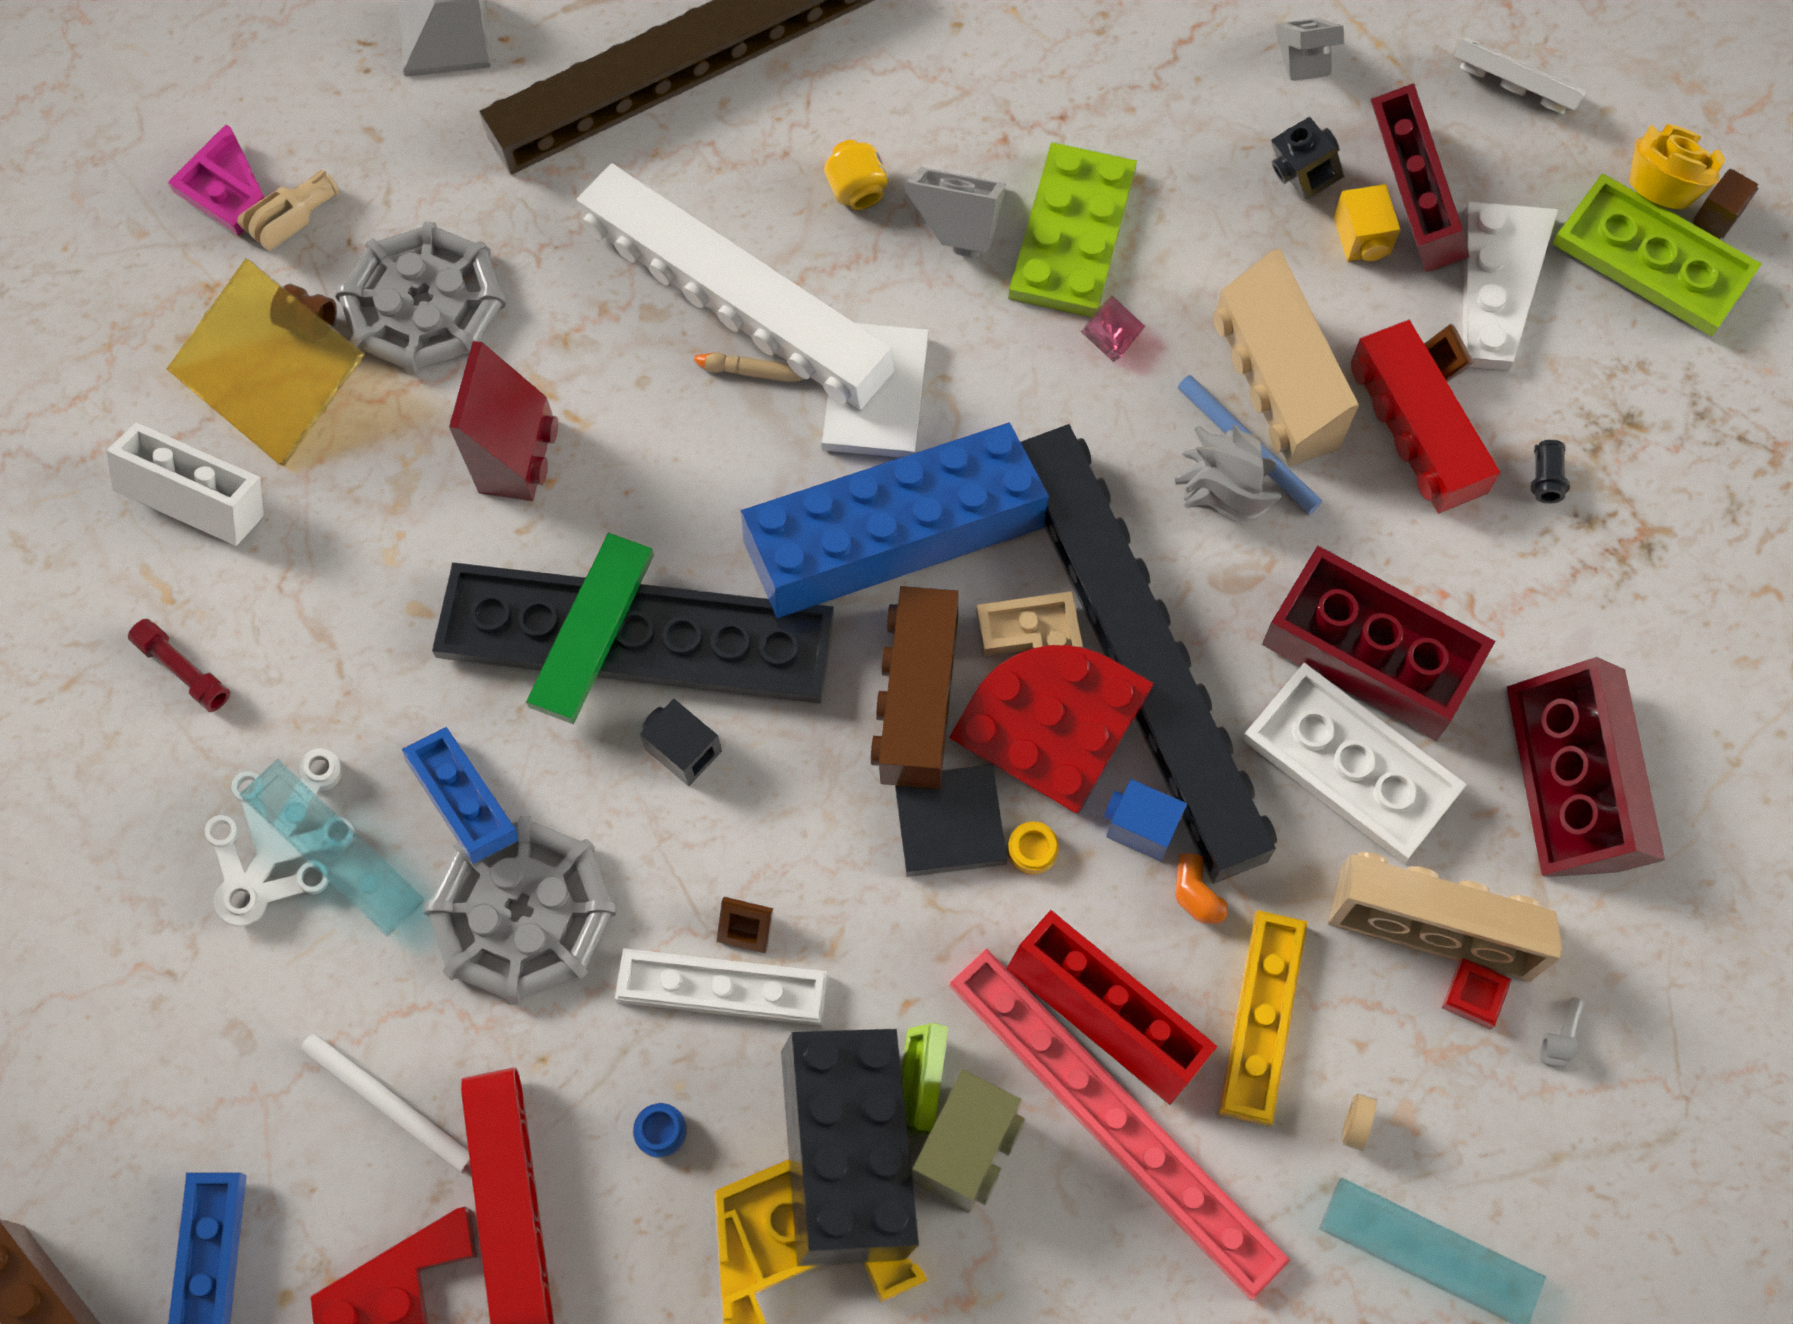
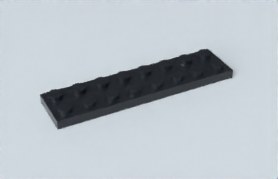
M452 562L432 652L439 659L541 670L586 578ZM640 584L597 677L821 704L834 620V606L815 605L777 618L769 599Z

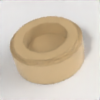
M1359 1093L1352 1097L1341 1137V1142H1343L1344 1146L1360 1151L1364 1150L1372 1128L1377 1099Z

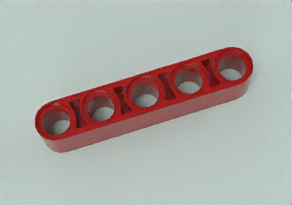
M516 1067L464 1077L461 1080V1095L490 1324H554L526 1109L519 1072Z

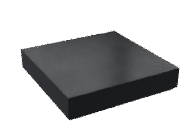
M993 764L943 770L941 789L895 786L906 877L1007 865Z

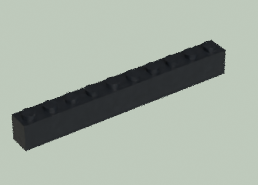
M1070 424L1020 441L1049 495L1044 527L1105 656L1154 683L1135 716V720L1171 796L1187 803L1181 818L1198 854L1204 857V866L1212 883H1218L1268 863L1276 850L1274 844L1277 843V835L1274 826L1266 815L1260 816L1252 800L1255 798L1252 781L1244 770L1238 771L1231 754H1233L1234 750L1230 736L1223 726L1217 728L1210 713L1212 702L1209 693L1202 683H1195L1189 670L1191 668V659L1188 650L1181 640L1175 641L1168 627L1171 625V620L1167 607L1161 599L1155 600L1148 586L1151 580L1147 566L1142 558L1135 559L1128 545L1131 539L1127 525L1121 517L1115 518L1109 506L1111 503L1109 489L1102 477L1096 478L1090 467L1092 459L1087 443L1083 438H1076Z

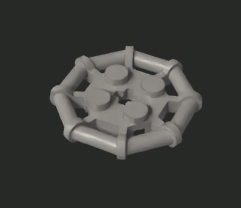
M424 222L421 228L379 241L373 238L365 243L367 249L345 283L338 285L335 294L345 314L351 334L350 345L357 353L367 352L403 367L407 374H417L420 368L464 354L469 356L472 342H479L498 310L506 306L507 295L501 291L490 260V248L482 241L472 242L436 227L435 222ZM422 246L421 254L405 253L396 262L389 257ZM436 248H442L463 258L453 264L436 257ZM380 265L385 272L375 288L363 289L377 266ZM474 271L481 287L480 292H468L464 279ZM426 292L432 298L429 303L422 301L418 306H414L413 298L420 293ZM361 306L376 307L380 320L371 327L367 326ZM470 309L476 310L465 330L459 329ZM391 335L409 344L406 348H402L384 339ZM440 335L442 339L451 338L450 340L423 348V345L430 343V337Z
M520 816L519 821L513 823L518 841L509 846L519 843L518 856L512 859H501L492 867L488 868L482 861L472 864L457 842L453 846L456 851L431 900L424 903L423 913L429 916L445 963L443 973L450 980L460 979L507 999L508 1005H520L521 1000L573 978L578 977L581 980L588 974L586 967L609 918L616 915V903L610 900L593 854L595 846L588 839L580 841L535 823L531 816ZM534 843L566 856V859L556 868L533 859L532 844ZM471 866L480 877L467 903H452ZM576 870H578L589 900L586 903H574L568 889L566 879ZM521 898H528V905L534 910L530 918L521 916L518 922H512V912L509 910L510 905L513 902H519ZM452 918H468V925L472 930L475 942L465 951L462 950ZM575 918H587L570 953L562 944ZM487 953L509 962L510 973L507 977L478 965L476 962ZM555 953L561 960V962L524 976V965L533 962L531 959L543 954L548 956Z

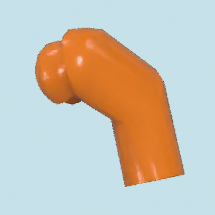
M1192 853L1180 854L1178 856L1175 893L1178 904L1196 921L1202 924L1210 923L1217 925L1222 923L1227 917L1228 905L1223 898L1218 897L1202 883L1204 857Z

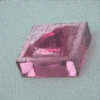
M1112 295L1102 304L1080 332L1114 363L1122 357L1145 328V325Z

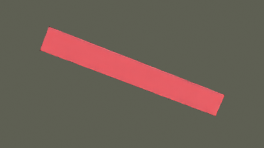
M987 948L949 983L951 990L1250 1301L1291 1261L1046 1008L1006 970V967Z

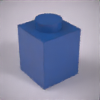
M1130 779L1124 794L1116 790L1114 791L1105 810L1103 818L1111 821L1106 838L1162 862L1187 803Z

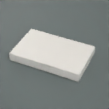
M855 323L892 347L895 372L861 410H858L847 401L841 404L828 395L822 436V451L898 458L914 454L916 452L929 329Z

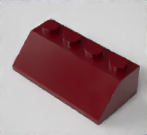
M1594 657L1506 686L1541 875L1544 877L1618 873L1665 861L1626 670L1599 657Z

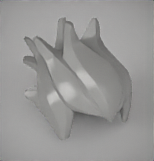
M1233 425V431L1226 432V436L1210 434L1201 426L1195 427V432L1204 447L1185 450L1182 454L1185 458L1192 459L1198 462V464L1174 477L1176 485L1187 484L1185 489L1190 494L1184 497L1186 501L1184 507L1191 508L1202 504L1209 505L1224 516L1238 522L1255 520L1265 514L1272 507V504L1281 498V494L1262 491L1263 478L1276 467V461L1262 457L1259 437L1240 431L1236 425Z

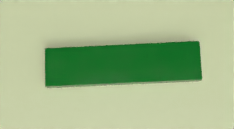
M609 532L607 533L526 700L529 708L571 724L575 723L654 557L651 547Z

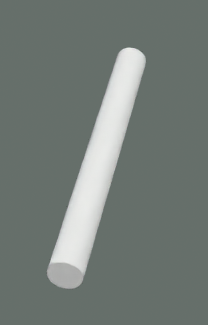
M313 1033L305 1039L301 1045L302 1052L463 1174L470 1168L469 1152L464 1146L318 1035Z

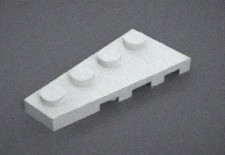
M1479 202L1467 203L1464 210L1463 231L1470 258L1463 260V343L1474 362L1469 366L1470 368L1510 370L1519 346L1558 209Z

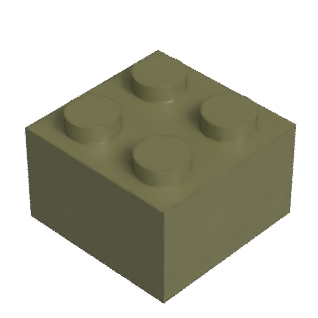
M962 1069L912 1169L913 1184L969 1213L975 1201L985 1205L1001 1171V1168L994 1165V1162L999 1152L1007 1156L1010 1155L1023 1128L1022 1125L1026 1118L1017 1114L1022 1099Z

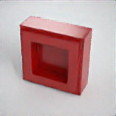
M1462 958L1457 964L1441 1008L1491 1030L1496 1026L1512 979Z

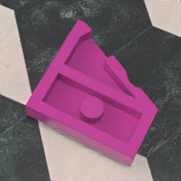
M227 124L168 181L175 194L237 236H240L245 231L237 223L238 216L265 198L232 128Z

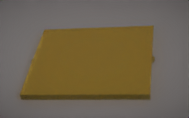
M245 258L212 306L204 313V317L169 364L167 370L275 462L285 466L320 416L326 412L328 405L362 360L365 353L251 260Z

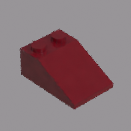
M473 341L449 429L478 493L533 501L537 485H543L546 480L548 461L545 454L548 443L554 444L556 440L558 417L553 416L548 399L542 392L483 342Z

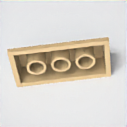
M1279 248L1269 252L1221 290L1217 308L1213 312V321L1218 334L1221 337L1226 336L1229 342L1235 370L1239 375L1244 374L1250 386V398L1254 409L1259 414L1263 413L1269 425L1268 433L1274 450L1278 453L1282 452L1290 467L1340 450L1359 404Z
M1360 852L1358 855L1350 854L1340 868L1328 920L1329 925L1458 962L1465 958L1497 973L1528 982L1532 981L1561 958L1562 944L1556 911L1540 907L1541 903L1534 898L1522 895H1512L1507 898L1490 893V889L1486 885L1478 882L1460 881L1454 883L1438 878L1439 874L1428 868L1412 866L1404 869L1390 865L1385 857L1370 852Z

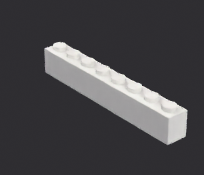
M613 163L576 199L583 218L581 224L591 236L598 240L605 238L614 244L617 251L625 259L633 263L637 260L648 267L650 273L662 284L669 285L672 283L682 290L685 297L696 307L703 308L706 306L715 312L719 320L730 330L737 332L740 329L752 337L753 342L760 350L768 355L775 353L786 360L789 367L801 378L809 379L811 377L823 385L827 394L841 404L847 401L858 410H861L895 372L892 347Z

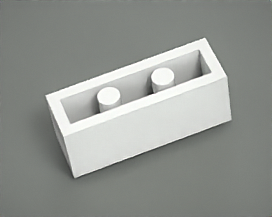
M135 422L106 450L113 491L235 546L264 517L261 477Z

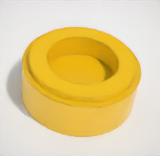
M1031 821L1019 825L1012 832L1008 843V856L1012 865L1017 870L1029 875H1038L1048 871L1054 865L1059 851V841L1055 832L1049 826L1041 822Z

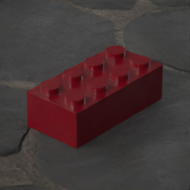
M1317 545L1273 618L1262 645L1299 666L1306 663L1335 686L1437 741L1451 723L1496 641Z

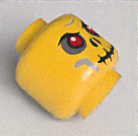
M854 139L845 140L837 144L832 149L833 154L827 159L824 166L825 175L837 202L844 206H851L854 210H863L875 205L883 198V191L889 182V177L877 149L867 142H856Z

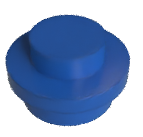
M655 1103L647 1106L638 1114L633 1125V1137L636 1145L643 1153L654 1158L668 1157L677 1152L683 1145L687 1134V1125L683 1115L674 1106L666 1103Z

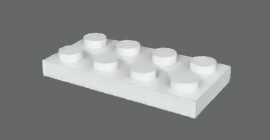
M1306 663L1302 664L1244 733L1242 741L1403 864L1467 785Z

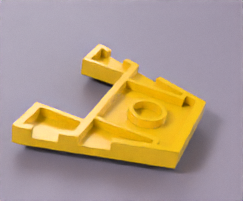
M789 1159L715 1190L714 1199L723 1324H767L755 1294L820 1266H797ZM908 1257L902 1261L863 1263L880 1303L922 1285L927 1281L923 1270L916 1262L913 1264Z

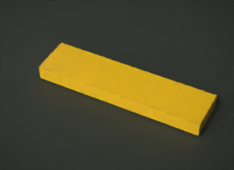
M1257 910L1254 914L1218 1115L1268 1127L1273 1124L1308 921Z

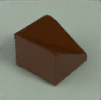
M1733 169L1727 170L1706 198L1692 223L1716 238L1724 239L1759 189L1757 187L1759 184Z

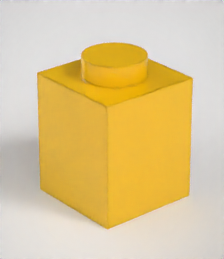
M1386 184L1341 192L1333 218L1347 262L1361 259L1375 261L1386 255H1391L1401 229Z

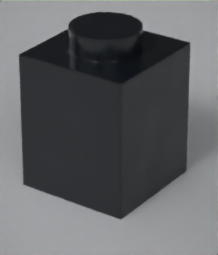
M674 698L665 708L658 707L653 710L642 725L643 731L640 733V737L645 750L688 787L722 752L718 735Z

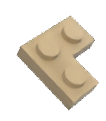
M1073 592L976 605L983 656L1026 651L1047 645H1071L1083 648Z

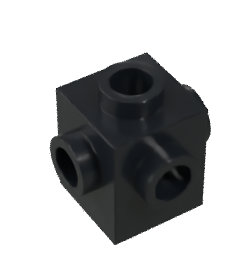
M1310 116L1271 139L1276 156L1271 161L1276 175L1283 184L1290 181L1305 201L1344 178L1338 155L1340 147L1335 136L1327 127L1321 130Z

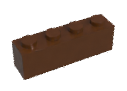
M900 586L898 604H889L887 633H894L893 647H884L882 657V676L889 677L888 690L878 692L876 720L884 721L882 736L873 735L871 746V765L879 766L880 783L882 785L941 789L959 619V590Z
M0 1219V1323L100 1324L24 1225Z

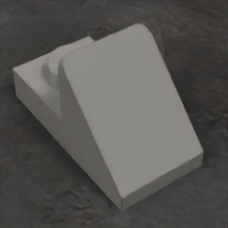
M1320 18L1276 23L1277 38L1287 73L1291 80L1322 77L1331 74V46L1344 44L1343 25Z

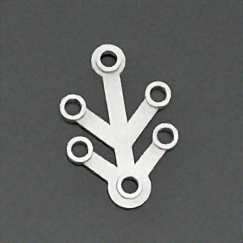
M317 748L307 752L302 757L299 764L301 780L272 829L262 798L265 786L261 777L255 772L244 771L233 779L232 792L236 799L242 803L256 852L245 873L234 843L238 838V828L235 822L228 816L217 815L206 823L204 829L205 836L216 849L224 882L215 893L214 907L219 917L227 924L237 927L251 925L263 916L268 903L302 893L319 894L327 888L329 874L327 869L319 862L303 864L299 868L297 875L269 882L265 881L276 864L330 848L344 850L352 845L355 839L353 825L350 821L341 817L329 820L323 829L291 838L318 792L330 790L341 778V765L338 757L332 751ZM316 760H325L329 763V769L323 775H315L310 771L312 763ZM246 780H253L258 783L256 792L249 796L240 794V785ZM219 824H227L231 827L230 835L224 840H216L212 837L213 829ZM336 826H344L349 831L348 837L342 842H334L329 838L330 831ZM308 871H320L323 874L321 883L314 887L305 885L303 878ZM239 891H245L250 894V902L244 908H234L231 905L232 896Z

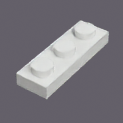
M1467 37L1461 40L1454 54V57L1463 60L1460 66L1461 69L1484 78L1486 72H1490L1503 78L1500 86L1522 96H1524L1526 90H1530L1543 96L1540 104L1562 114L1565 113L1567 107L1575 111L1586 93V90Z

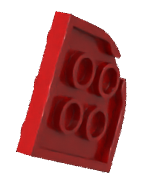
M1047 645L1032 648L1007 659L988 674L973 694L949 738L1078 814L1081 812L1154 683L1117 661L1087 648L1071 645Z

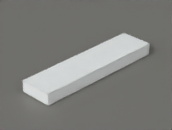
M623 948L615 1000L617 1003L822 1026L828 971Z

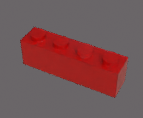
M1410 319L1360 338L1351 359L1352 374L1358 384L1365 386L1372 398L1375 415L1380 422L1387 424L1394 436L1398 455L1403 461L1409 462L1416 474L1417 486L1421 495L1426 500L1432 502L1438 514L1487 495L1501 472Z
M1052 910L1043 917L1019 944L1006 970L1169 1105L1179 1096L1218 1047Z

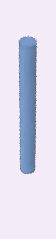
M1188 375L1180 382L1178 389L1225 434L1227 431H1233V425H1236L1244 433L1252 434L1192 375ZM1261 442L1262 457L1276 461V467L1268 476L1308 514H1312L1323 501Z

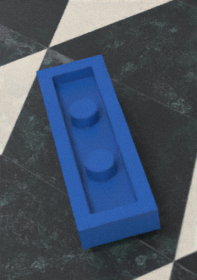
M447 726L402 748L406 763L472 864L518 841L515 827Z
M240 1172L186 1173L168 1324H230L247 1175Z

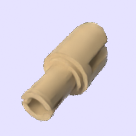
M321 169L293 190L281 186L239 215L237 223L269 252L310 223V213L324 202L339 194L338 186L329 174L327 175L325 170Z

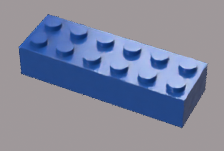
M1008 422L742 509L743 542L777 618L1042 529L1045 526L1049 495L1011 423Z

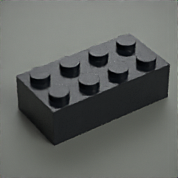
M897 1029L791 1032L781 1051L797 1266L905 1260L919 1246Z

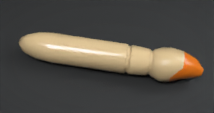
M720 352L699 354L694 357L695 363L700 368L712 373L726 371L732 374L782 382L803 380L787 363L740 356H726Z

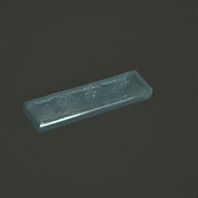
M279 759L271 764L239 794L257 814L386 937L395 931L425 901L403 877Z
M1343 1177L1336 1184L1319 1226V1230L1511 1324L1530 1323L1546 1276Z

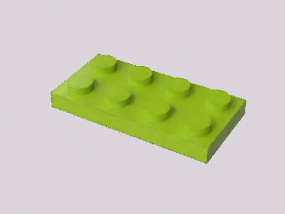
M1051 142L1010 284L1008 299L1097 318L1135 175L1137 160Z
M1601 173L1557 233L1552 245L1711 337L1720 327L1762 265L1759 261L1664 207L1646 199L1604 173Z

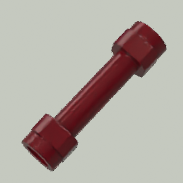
M148 618L142 619L133 625L128 633V640L147 658L154 656L186 684L190 688L188 694L208 712H214L227 702L230 697V690L210 672L203 674L168 643L170 637L158 625Z

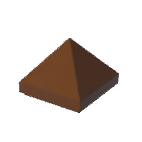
M1449 324L1424 343L1447 382L1474 363L1454 324Z
M724 896L721 902L716 942L766 954L773 908Z

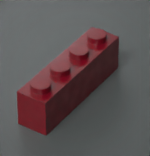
M1412 83L1370 99L1425 273L1470 258L1464 231L1415 84Z

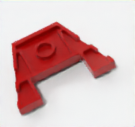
M466 1206L456 1208L311 1295L313 1324H428L421 1271L477 1257L470 1209Z

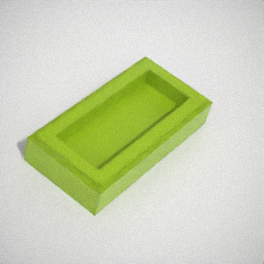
M932 1022L911 1027L907 1030L901 1075L908 1136L930 1134L935 1125L949 1026Z

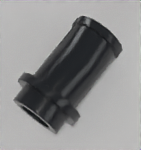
M1544 440L1539 442V445L1536 444L1534 446L1535 479L1531 482L1530 490L1535 494L1536 500L1541 503H1558L1565 498V494L1570 489V482L1565 478L1566 446L1561 441Z

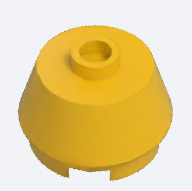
M1666 124L1663 131H1657L1658 129L1650 125L1644 136L1635 141L1629 183L1640 195L1662 207L1677 210L1686 209L1720 180L1719 171L1725 163V157L1719 149L1714 150L1712 154L1697 144L1702 136L1688 129Z

